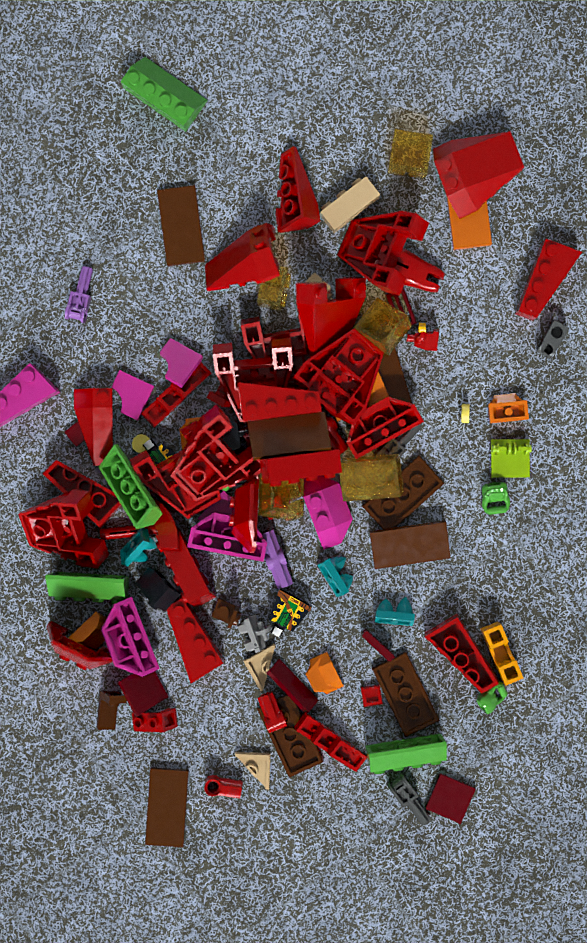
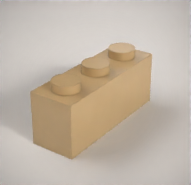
M367 177L356 179L348 191L342 190L336 196L337 199L332 203L329 201L321 207L320 216L333 233H336L379 199L380 193Z

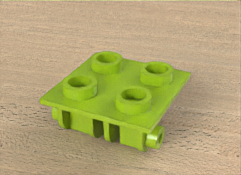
M491 439V478L530 477V452H532L530 439Z

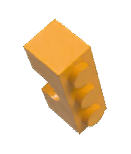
M497 621L480 628L501 681L505 686L524 679L518 663L511 653L508 645L509 641L502 624Z

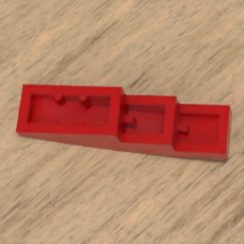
M200 362L182 388L171 383L141 415L155 428L212 373Z
M306 712L294 726L297 732L310 739L313 744L326 751L329 756L355 772L367 759L364 753Z

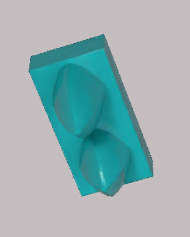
M140 528L120 550L122 565L128 567L132 562L149 561L143 550L155 549L157 546L155 541L149 537L148 529Z
M332 557L317 564L336 597L348 593V589L353 581L352 575H339V572L344 567L346 557Z
M406 597L399 602L396 612H394L392 604L387 599H384L376 610L374 623L413 626L415 614H413L412 606Z

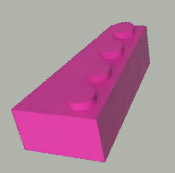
M29 363L0 391V427L60 393L35 365Z

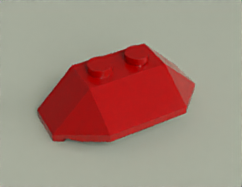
M387 396L366 408L357 423L351 425L347 445L355 459H358L423 423L424 420L415 404Z
M259 475L238 487L229 500V508H232V514H229L228 526H231V533L249 553H254L257 547Z

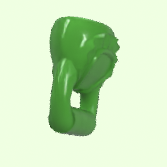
M493 482L482 486V507L485 513L488 515L506 513L510 506L507 484L505 482ZM497 501H505L506 504L502 506L487 507V504L489 502L492 503Z
M499 681L498 685L486 692H479L476 701L484 713L490 714L506 698L508 693L503 683ZM496 689L500 694V697L498 698L496 697V693L494 692Z

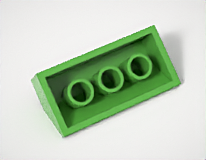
M146 57L133 64L120 81L126 91L185 132L208 101Z
M114 444L100 464L99 469L136 530L154 525L163 513L145 484L140 480L125 452L118 444Z
M51 572L46 574L48 595L54 596L55 600H66V597H73V601H85V598H90L92 602H104V599L112 600L111 603H117L128 598L129 576Z
M441 734L365 745L370 773L374 772V774L385 773V770L390 769L401 771L404 770V767L408 766L420 768L423 764L427 763L438 765L442 761L447 760V743Z

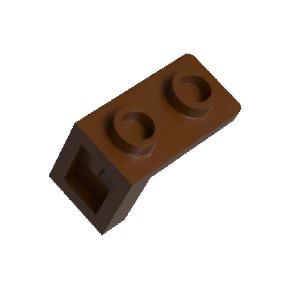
M219 598L211 617L228 623L227 628L231 629L233 625L237 626L242 613L239 612V606Z
M100 691L96 725L98 730L115 729L119 703H127L123 693L119 691Z

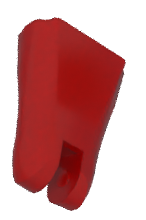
M403 248L395 270L407 277L405 286L427 292L438 293L440 289L438 284L428 281L429 276L439 280H443L445 273L440 268L428 263Z

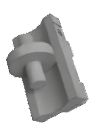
M256 614L249 616L237 626L241 634L247 632L250 639L244 641L246 651L255 650V653L267 647L266 640L269 639L267 632L271 631V627H264L263 621L258 622Z

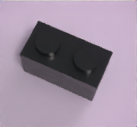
M151 566L135 583L140 589L138 592L144 598H148V604L155 610L159 608L165 612L180 596L169 581Z

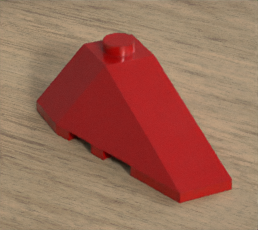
M293 146L280 156L279 178L283 182L281 190L277 191V197H281L280 208H276V222L279 233L308 229L320 222L316 197L298 150Z
M112 388L74 389V411L93 465L100 466L113 447Z

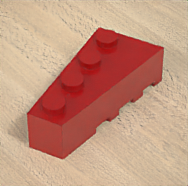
M545 239L541 243L515 314L532 321L535 320L582 252Z
M238 382L244 423L322 412L318 391Z
M339 449L260 460L262 482L270 483V487L280 486L282 481L294 484L300 483L302 478H306V481L318 480V476L324 475V479L336 477V473H342Z
M58 460L43 473L62 493L71 490L89 491L94 508L87 516L100 528L122 507L113 491Z
M177 526L180 538L179 550L160 549L158 535H156L158 540L156 545L160 552H164L166 556L164 562L168 569L172 568L175 574L172 576L177 586L180 585L183 591L181 596L185 603L199 607L217 596L214 591L212 592L208 589L209 581L203 572L199 571L200 565L196 557L191 555L190 552L192 550L190 547H187L188 542L181 529Z
M182 597L173 602L167 609V613L191 684L222 665L225 659L191 605L185 603Z
M458 613L425 632L424 637L481 693L499 684L497 676Z

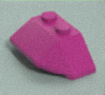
M318 476V480L306 481V478H302L298 484L323 550L341 544L353 518L340 484L329 478L324 479V476Z
M213 512L191 527L187 547L264 562L267 542L257 529V547L254 553H249L231 533V526H228L229 515Z
M129 597L113 604L101 632L115 667L141 677L160 669L133 598Z

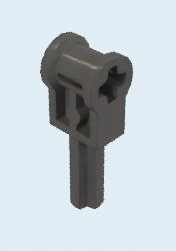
M419 424L399 435L396 439L388 441L373 458L378 459L386 466L385 469L389 470L407 451L404 447L421 430V425Z
M402 772L394 781L386 783L402 807L407 805L421 825H425L430 821L429 815L416 799L419 797L418 793Z

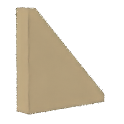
M274 643L243 660L260 691L264 690L268 675L266 672L269 670L275 649Z
M235 752V756L246 766L250 773L261 782L266 790H269L271 753Z

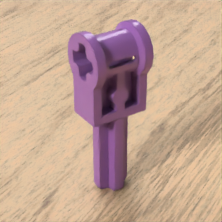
M82 267L76 292H70L65 310V319L72 318L80 320L81 323L86 322L91 297L87 293L93 273L92 268Z

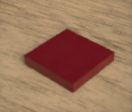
M155 671L142 677L132 673L118 681L135 716L142 714L168 698Z
M439 773L425 809L461 824L476 788L443 773Z

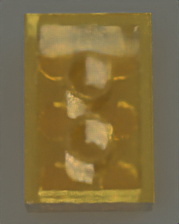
M399 454L341 460L342 473L339 474L343 501L401 497L404 488Z

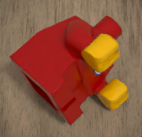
M419 322L418 331H415V335L407 334V342H414L415 347L424 350L437 351L439 329H433V331L428 332L426 331V324Z

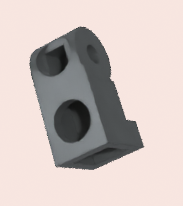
M552 320L536 352L551 359L570 328L556 320Z

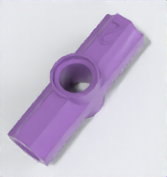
M274 529L262 533L261 535L267 542L264 558L269 571L271 570L277 589L293 584L287 568V560L284 557L283 549L279 546Z

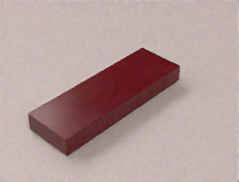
M280 659L266 672L304 713H309L319 701Z

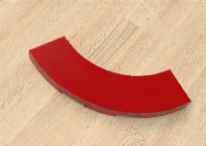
M153 498L163 513L154 524L159 536V548L162 550H179L180 538L175 521L168 509L157 499Z

